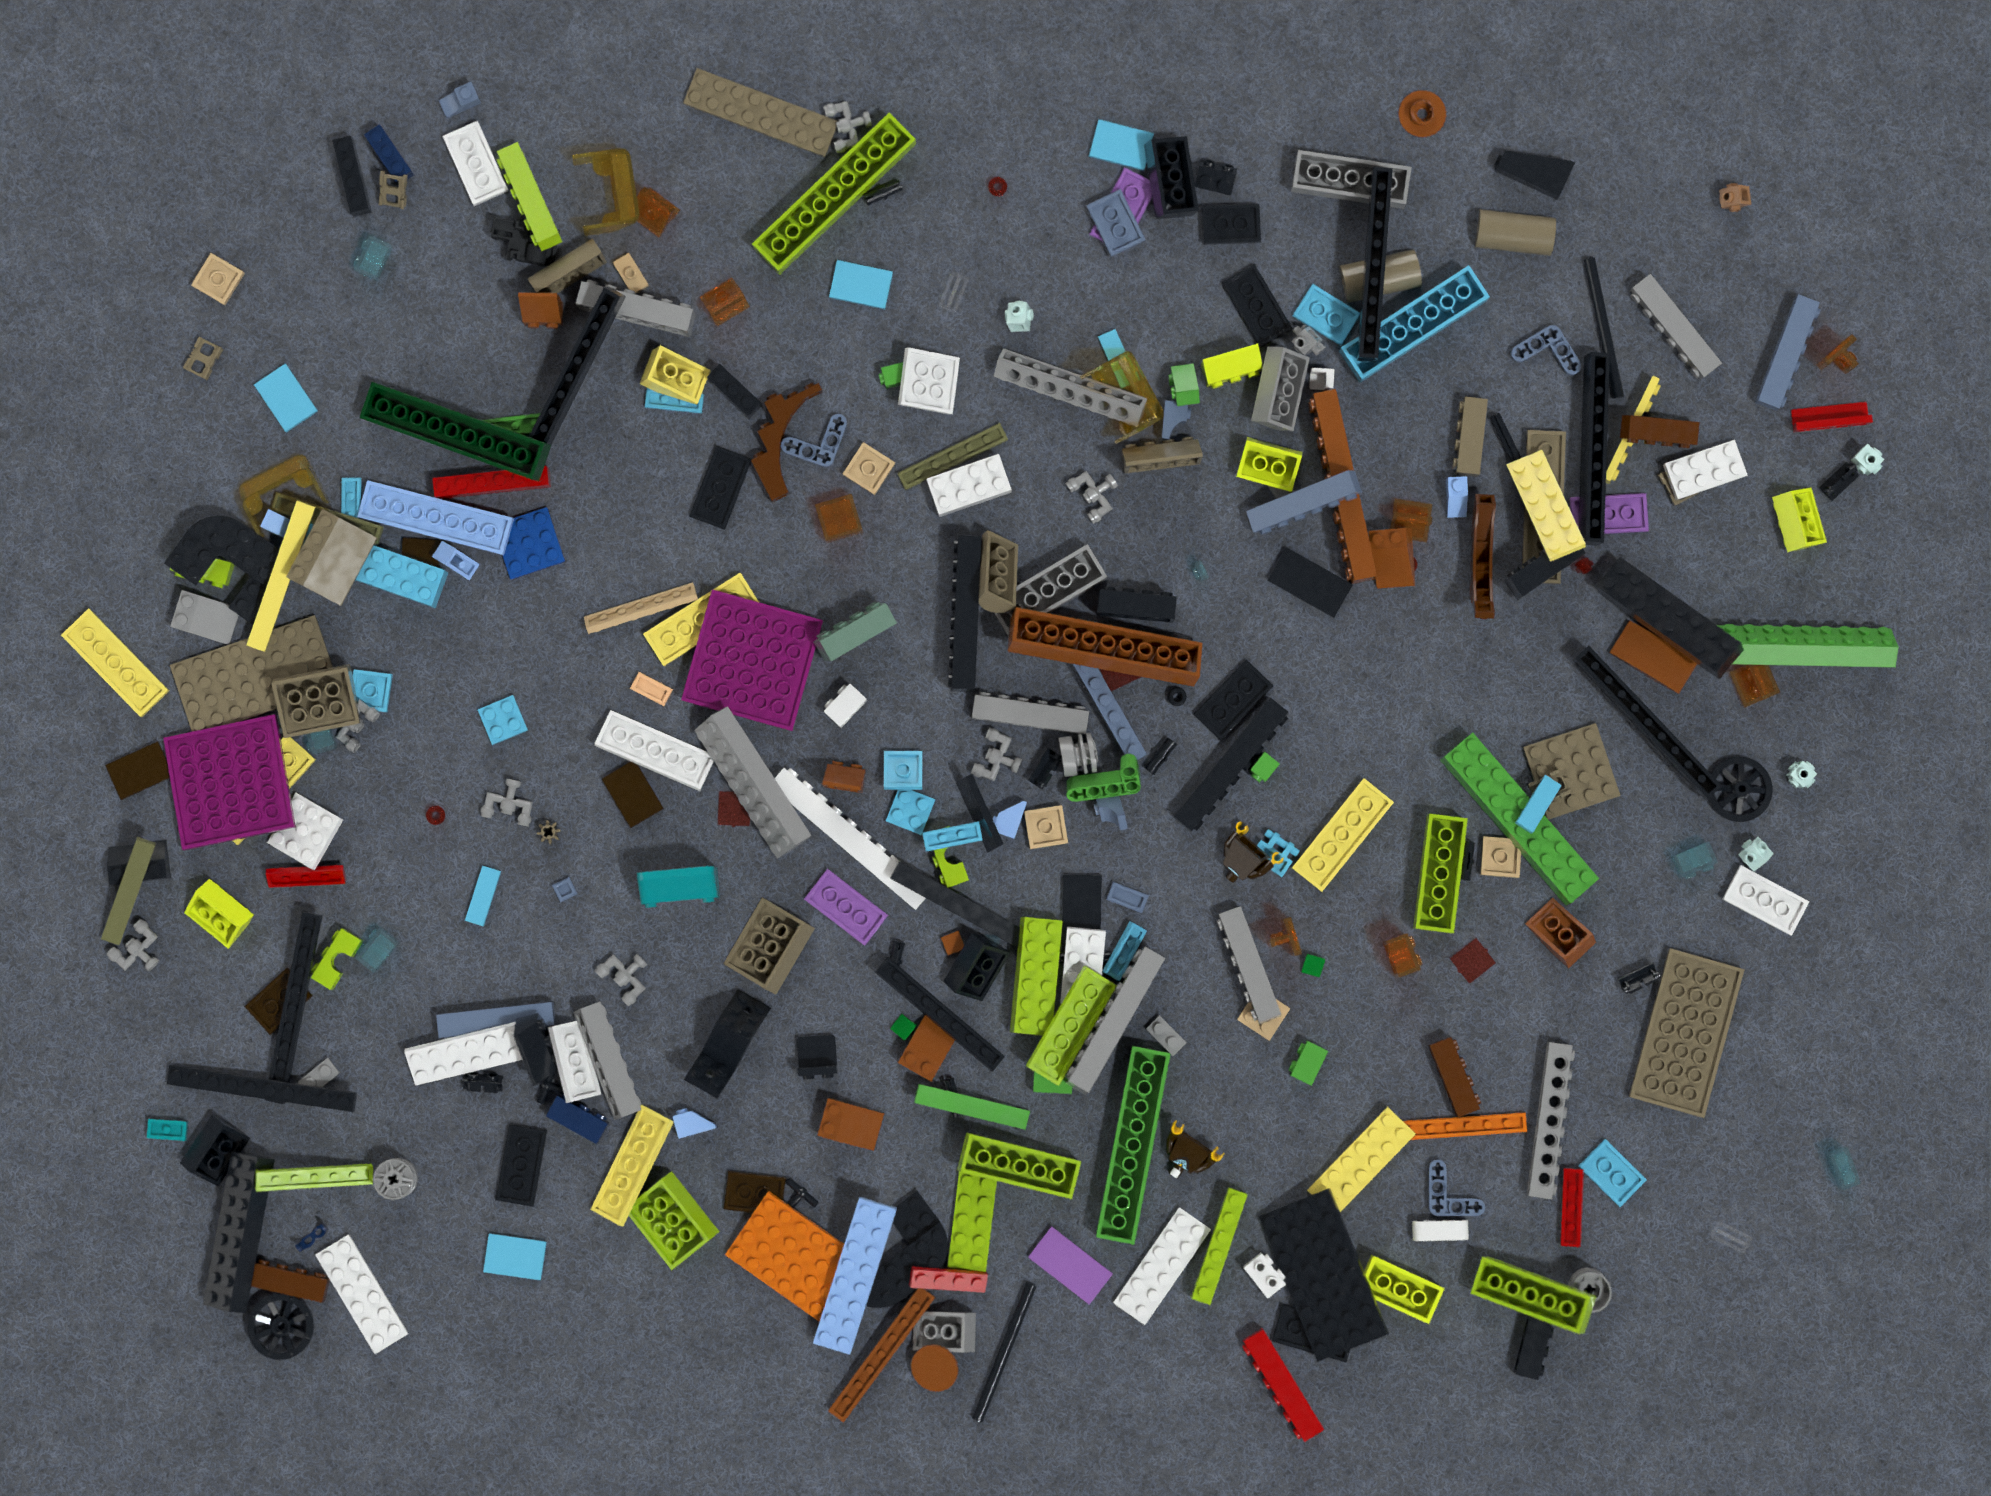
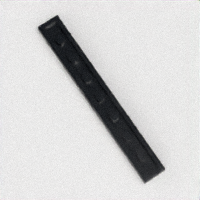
M898 862L890 876L891 880L1018 948L1020 927L905 864Z
M889 957L875 971L879 977L991 1072L1003 1060L1005 1056Z

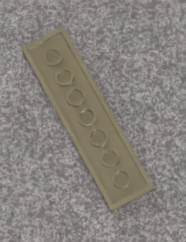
M698 68L695 71L683 102L684 105L822 157H826L837 129V120Z
M1527 430L1526 456L1543 450L1564 496L1566 432ZM1525 506L1522 564L1533 556L1536 559L1539 558L1538 553L1544 550ZM1561 571L1542 584H1561Z

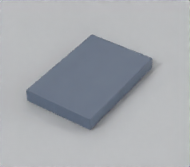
M1121 189L1086 205L1111 257L1145 241Z

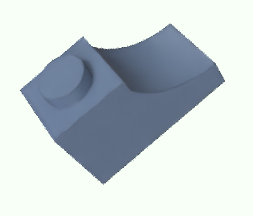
M472 82L455 88L448 96L440 99L439 103L446 118H449L481 104L474 85Z
M1165 400L1161 441L1169 440L1173 429L1179 424H1186L1187 419H1190L1191 408H1188V405L1177 406L1176 401Z
M1119 796L1096 799L1097 804H1093L1095 814L1100 815L1102 822H1112L1120 830L1128 829Z

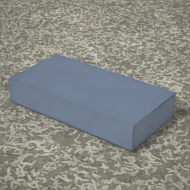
M1113 882L1106 900L1142 913L1149 895Z

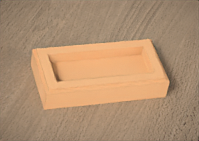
M638 672L630 687L631 690L662 706H665L673 689Z

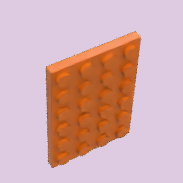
M768 1191L725 1255L820 1322L844 1243Z

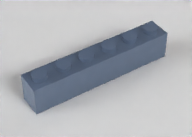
M1799 294L1794 298L1755 403L1775 411L1780 409V407H1784L1787 397H1785L1786 390H1790L1794 379H1791L1793 372H1797L1800 366L1798 359L1800 354L1803 355L1806 350L1807 344H1805V340L1812 334L1814 326L1811 325L1813 319L1816 320L1820 313L1818 308L1820 302Z
M1348 470L1246 512L1253 533L1265 535L1272 532L1271 529L1274 527L1283 528L1288 526L1289 521L1295 520L1297 522L1306 518L1305 515L1309 513L1315 515L1323 511L1322 508L1327 506L1329 508L1340 505L1339 502L1342 500H1354L1357 498V494L1362 493L1355 471Z
M1073 664L1075 671L1124 755L1132 754L1136 756L1137 760L1145 757L1147 754L1100 671L1097 668Z
M554 1002L436 1015L438 1037L447 1039L513 1023L518 1018L535 1013L539 1014L540 1019H544L546 1030H548L551 1025H556Z

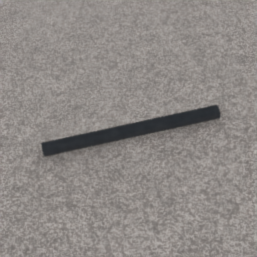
M1595 257L1585 259L1584 264L1603 353H1610L1609 382L1613 399L1624 397L1596 260Z
M1028 1282L1024 1286L972 1418L979 1422L984 1421L1037 1286Z

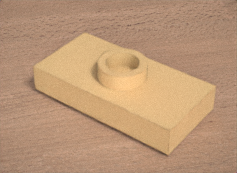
M629 253L613 262L629 290L634 291L636 294L649 286Z

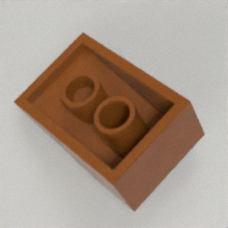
M518 293L522 321L524 325H528V328L536 329L539 328V325H547L549 329H557L558 325H563V302L557 293Z
M1397 528L1369 531V541L1377 573L1375 578L1377 589L1415 586L1412 529Z
M837 761L827 764L822 782L825 788L863 793L866 770L862 769V765L851 764V767L843 766L844 763Z
M1554 898L1549 900L1525 923L1549 951L1568 969L1596 943L1593 933Z
M924 1016L898 1063L932 1082L955 1040L927 1016Z
M828 1098L817 1136L874 1151L884 1113Z

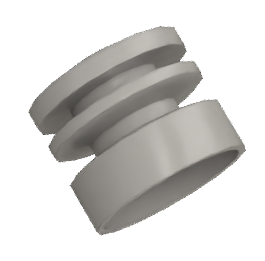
M1086 733L1087 742H1083L1082 735L1078 734V743L1074 744L1071 736L1058 738L1064 777L1077 775L1078 766L1082 767L1084 774H1087V765L1091 766L1092 773L1097 772L1098 755L1091 733Z
M394 1158L386 1160L375 1170L373 1177L374 1187L378 1194L386 1199L404 1198L411 1194L417 1186V1170L407 1159ZM397 1175L396 1179L399 1181L392 1183L393 1180L390 1177Z
M1585 1267L1578 1269L1569 1279L1568 1286L1587 1292L1584 1288H1587V1285L1590 1284L1593 1288L1590 1290V1294L1596 1296L1591 1313L1601 1311L1611 1300L1612 1290L1610 1283L1595 1268Z

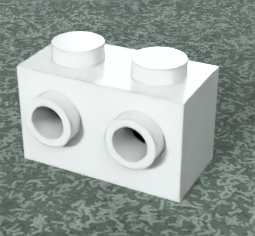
M844 684L837 692L839 694L835 700L831 698L824 705L826 708L824 713L840 728L867 701L851 684L848 686Z
M1259 1253L1245 1264L1243 1268L1268 1299L1286 1285L1283 1281L1286 1277L1279 1269L1277 1271L1274 1270L1271 1266L1274 1262L1268 1254L1263 1255Z

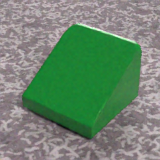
M1306 954L1301 972L1320 978L1326 959Z
M901 1014L890 1029L903 1040H906L917 1025Z

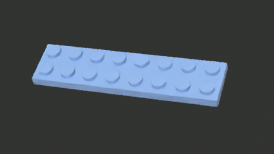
M368 480L357 515L358 518L503 556L514 521L512 517Z
M859 1197L813 1344L850 1355L897 1208Z

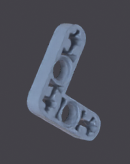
M1555 325L1546 327L1516 345L1511 351L1513 361L1521 363L1549 347L1567 375H1576L1581 369L1579 359L1561 330ZM1549 330L1552 332L1556 331V339L1550 337L1546 340L1548 344H1545L1544 339L1540 335L1543 334V337L1549 334ZM1533 339H1537L1541 342V347L1539 349H1533L1531 347V341ZM1524 344H1527L1529 351L1522 355V359L1520 356L1516 357V349L1522 351L1526 348ZM1565 346L1567 354L1564 356L1559 355L1557 347ZM1570 354L1572 358H1570L1569 360L1572 364L1576 363V371H1573L1572 369L1568 370V361L1566 360L1564 363L1562 361L1563 359H1566Z
M842 414L833 415L820 447L793 437H786L781 442L782 451L787 455L818 466L830 467L835 460L847 427V420ZM838 418H841L842 423H844L843 426L840 425L837 431L841 432L840 435L835 432H829L830 428L835 429L836 425L833 421L838 420ZM835 436L838 439L837 444L834 446L828 445L826 442L827 438ZM793 441V445L798 447L799 443L802 444L799 449V455L795 454L797 452L796 449L791 448L790 451H787V447L784 444ZM804 448H812L813 454L811 457L807 458L802 455ZM816 450H820L819 455L825 456L827 453L831 460L822 463L823 460L817 457V461L813 459L816 456Z
M1438 1159L1430 1162L1428 1167V1207L1433 1215L1480 1216L1484 1213L1485 1204L1480 1199L1447 1198L1446 1164ZM1436 1163L1443 1167V1170H1439V1177L1443 1176V1180H1432V1176L1436 1177V1171L1432 1170V1166H1436ZM1435 1182H1440L1443 1186L1440 1193H1435L1432 1190V1185ZM1432 1195H1443V1199H1439V1204L1443 1205V1209H1439V1212L1432 1209V1205H1436V1199H1432ZM1456 1201L1462 1204L1461 1211L1457 1213L1453 1212L1451 1208L1452 1204ZM1465 1201H1468L1467 1205H1474L1475 1202H1478V1205H1481V1209H1478L1477 1213H1475L1474 1209H1467L1468 1213H1465Z

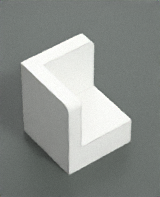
M1311 368L1309 389L1332 390L1334 386V369Z

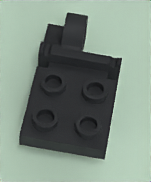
M494 217L491 239L509 241L506 260L512 261L513 255H515L516 261L545 267L555 262L558 244L541 251L539 245H534L530 235H533L532 230L528 231L524 222H522V226H518V220L512 221Z

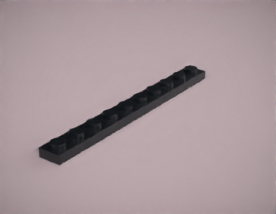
M303 911L301 915L269 1075L271 1080L290 1082L323 915ZM265 1099V1101H270V1102L279 1103V1104H285V1102Z
M169 1065L167 1085L355 1112L357 1092L177 1065Z

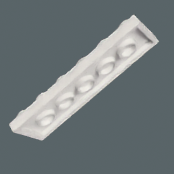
M610 710L595 742L596 747L698 791H701L714 763L708 752Z
M515 1022L406 1048L404 1053L415 1086L522 1060L513 1036Z
M1179 1207L1113 1303L1146 1325L1211 1229Z
M350 1234L316 1254L317 1259L374 1354L409 1334Z

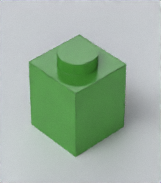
M903 362L881 368L882 373L879 374L881 385L885 384L886 389L901 384Z
M1264 752L1250 769V772H1252L1251 777L1259 783L1261 780L1265 783L1280 763Z

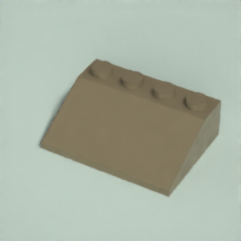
M1193 437L1182 438L1180 442H1174V439L1164 440L1163 444L1146 442L1144 446L1137 447L1136 444L1125 445V448L1121 451L1124 474L1198 465L1203 458L1198 439L1193 440Z
M322 509L286 577L342 606L377 537Z
M350 664L276 678L271 682L284 738L360 723Z
M762 897L723 964L776 995L815 928Z

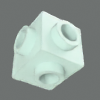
M1024 301L1008 303V310H1005V320L1010 331H1030V321L1033 320L1034 314L1028 303Z
M1866 444L1851 461L1856 465L1858 472L1868 476L1871 473L1876 474L1883 467L1881 463L1884 459L1881 457L1882 453L1878 449Z
M1795 761L1788 768L1790 772L1786 776L1789 778L1788 782L1793 787L1801 789L1806 786L1809 788L1815 782L1814 777L1817 773L1814 771L1815 767L1808 761H1800L1798 763ZM1801 771L1807 774L1805 778L1801 776Z
M1757 837L1753 841L1748 839L1741 846L1743 849L1738 855L1754 872L1765 864L1774 853L1765 842Z

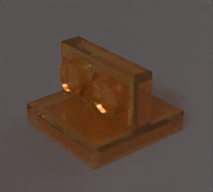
M644 187L640 190L629 216L657 237H660L667 225L678 215L680 209L652 188L647 189Z
M733 278L700 296L701 301L717 326L750 307L743 292Z
M1851 334L1816 366L1823 370L1831 362H1834L1844 374L1854 369L1859 363L1856 361V356L1846 349L1857 340L1855 336Z
M1394 499L1390 529L1411 528L1412 540L1426 543L1429 527L1432 524L1431 512L1433 504Z
M1748 664L1729 672L1744 708L1780 693L1769 665Z
M1291 917L1281 919L1285 935H1283V932L1270 935L1271 939L1267 940L1269 947L1288 942L1292 956L1302 954Z

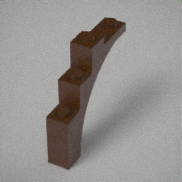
M819 383L808 384L804 387V391L800 393L795 391L789 394L786 400H784L782 394L777 395L775 393L766 398L767 401L764 402L774 423L768 422L760 426L761 430L758 431V434L768 452L764 453L761 451L755 454L751 462L772 503L789 495L780 466V450L784 432L798 408L805 401L823 392Z
M1475 494L1471 527L1472 551L1470 565L1472 574L1470 600L1473 603L1475 618L1494 619L1495 616L1492 586V555L1496 501L1495 495Z

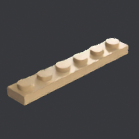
M689 583L584 616L587 632L590 634L698 600L694 583Z

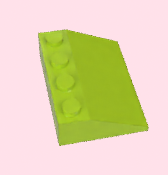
M672 1171L637 1198L629 1214V1217L671 1270L719 1233L716 1226Z

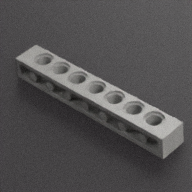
M1004 348L998 358L994 377L1003 381L1011 382L1020 387L1031 389L1037 393L1051 396L1057 400L1071 403L1074 406L1088 409L1091 412H1096L1136 427L1142 418L1147 398Z
M1547 1042L1527 1187L1528 1196L1552 1199V1195H1556L1557 1184H1554L1555 1176L1559 1174L1557 1158L1561 1157L1562 1146L1559 1143L1560 1138L1564 1136L1565 1128L1562 1126V1120L1567 1115V1107H1564L1565 1099L1569 1098L1570 1093L1567 1083L1572 1077V1069L1569 1068L1570 1061H1573L1575 1056V1050L1572 1049L1573 1045ZM1559 1057L1564 1062L1560 1069L1554 1065L1555 1060ZM1554 1077H1559L1561 1080V1085L1557 1088L1552 1085ZM1552 1096L1558 1098V1104L1555 1107L1549 1104ZM1550 1115L1556 1118V1123L1553 1126L1547 1124V1118ZM1548 1134L1553 1136V1143L1551 1145H1546L1544 1142V1138ZM1544 1154H1549L1551 1157V1161L1548 1164L1542 1163L1541 1158ZM1542 1173L1548 1175V1181L1544 1184L1539 1181V1176Z

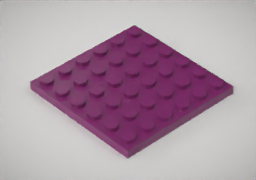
M712 589L681 700L718 711L728 707L733 715L793 731L816 648L813 641L820 634L823 620Z
M277 715L264 716L163 738L182 850L185 851L296 828Z

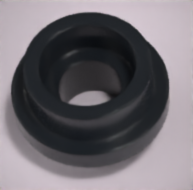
M1174 687L1168 692L1167 698L1171 705L1181 706L1185 703L1187 695L1182 688ZM1175 693L1180 694V700H1175L1173 695Z

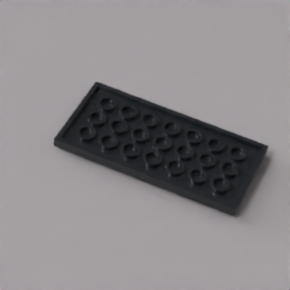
M1330 1188L1259 1216L1279 1268L1286 1277L1284 1279L1317 1362L1389 1334Z

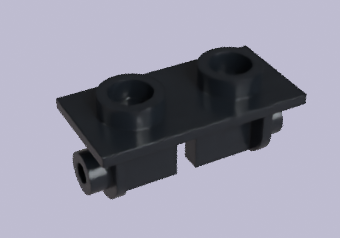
M1845 462L1819 489L1833 501L1860 476L1856 472L1858 469L1854 465L1850 466L1848 462Z
M1047 748L1028 781L1041 789L1044 786L1047 787L1049 780L1053 776L1050 774V771H1056L1060 762H1062V756Z
M1654 962L1618 979L1622 991L1625 994H1632L1643 988L1642 982L1648 986L1657 982L1661 976L1656 971Z
M474 1071L464 1074L462 1080L463 1089L472 1092H481V1086H484V1092L487 1093L502 1092L503 1084H501L503 1076L494 1072L479 1074V1072Z

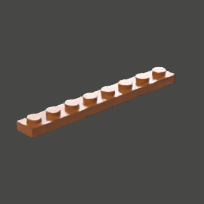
M918 1288L828 1410L831 1414L844 1423L936 1296L926 1289Z

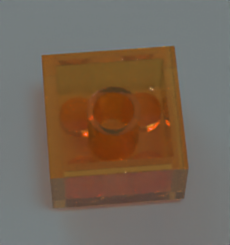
M852 494L815 504L826 543L863 533Z
M1408 933L1382 941L1395 978L1421 970V958L1419 954H1415L1413 947H1416L1413 937L1409 936Z

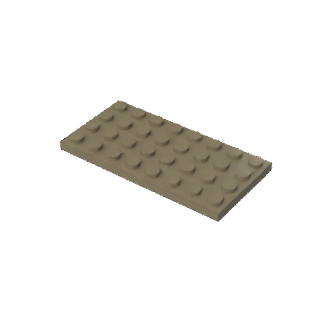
M316 615L273 629L265 652L247 646L249 639L247 638L171 664L170 668L192 732L245 721L277 710L271 684L274 679L332 668L333 665Z
M1669 948L1629 1097L1705 1118L1745 969Z

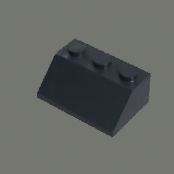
M167 840L155 841L156 845L142 882L171 878ZM135 844L109 847L107 861L109 885L121 884Z
M971 933L943 982L956 994L983 1001L1009 957L1010 952L986 937Z
M538 1013L516 1019L513 1035L533 1086L554 1073L557 1067L555 1055L551 1048L550 1035H546L545 1021L540 1019Z
M212 1114L180 1164L191 1174L219 1186L228 1172L231 1151L241 1152L250 1137Z

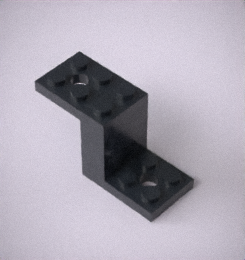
M737 989L716 1021L700 1055L684 1080L718 1099L741 1063L754 1035L768 1015L771 1007Z

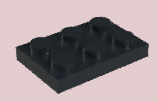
M1260 204L1202 206L1204 245L1261 243Z

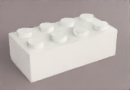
M999 454L927 478L939 517L1011 493V487Z

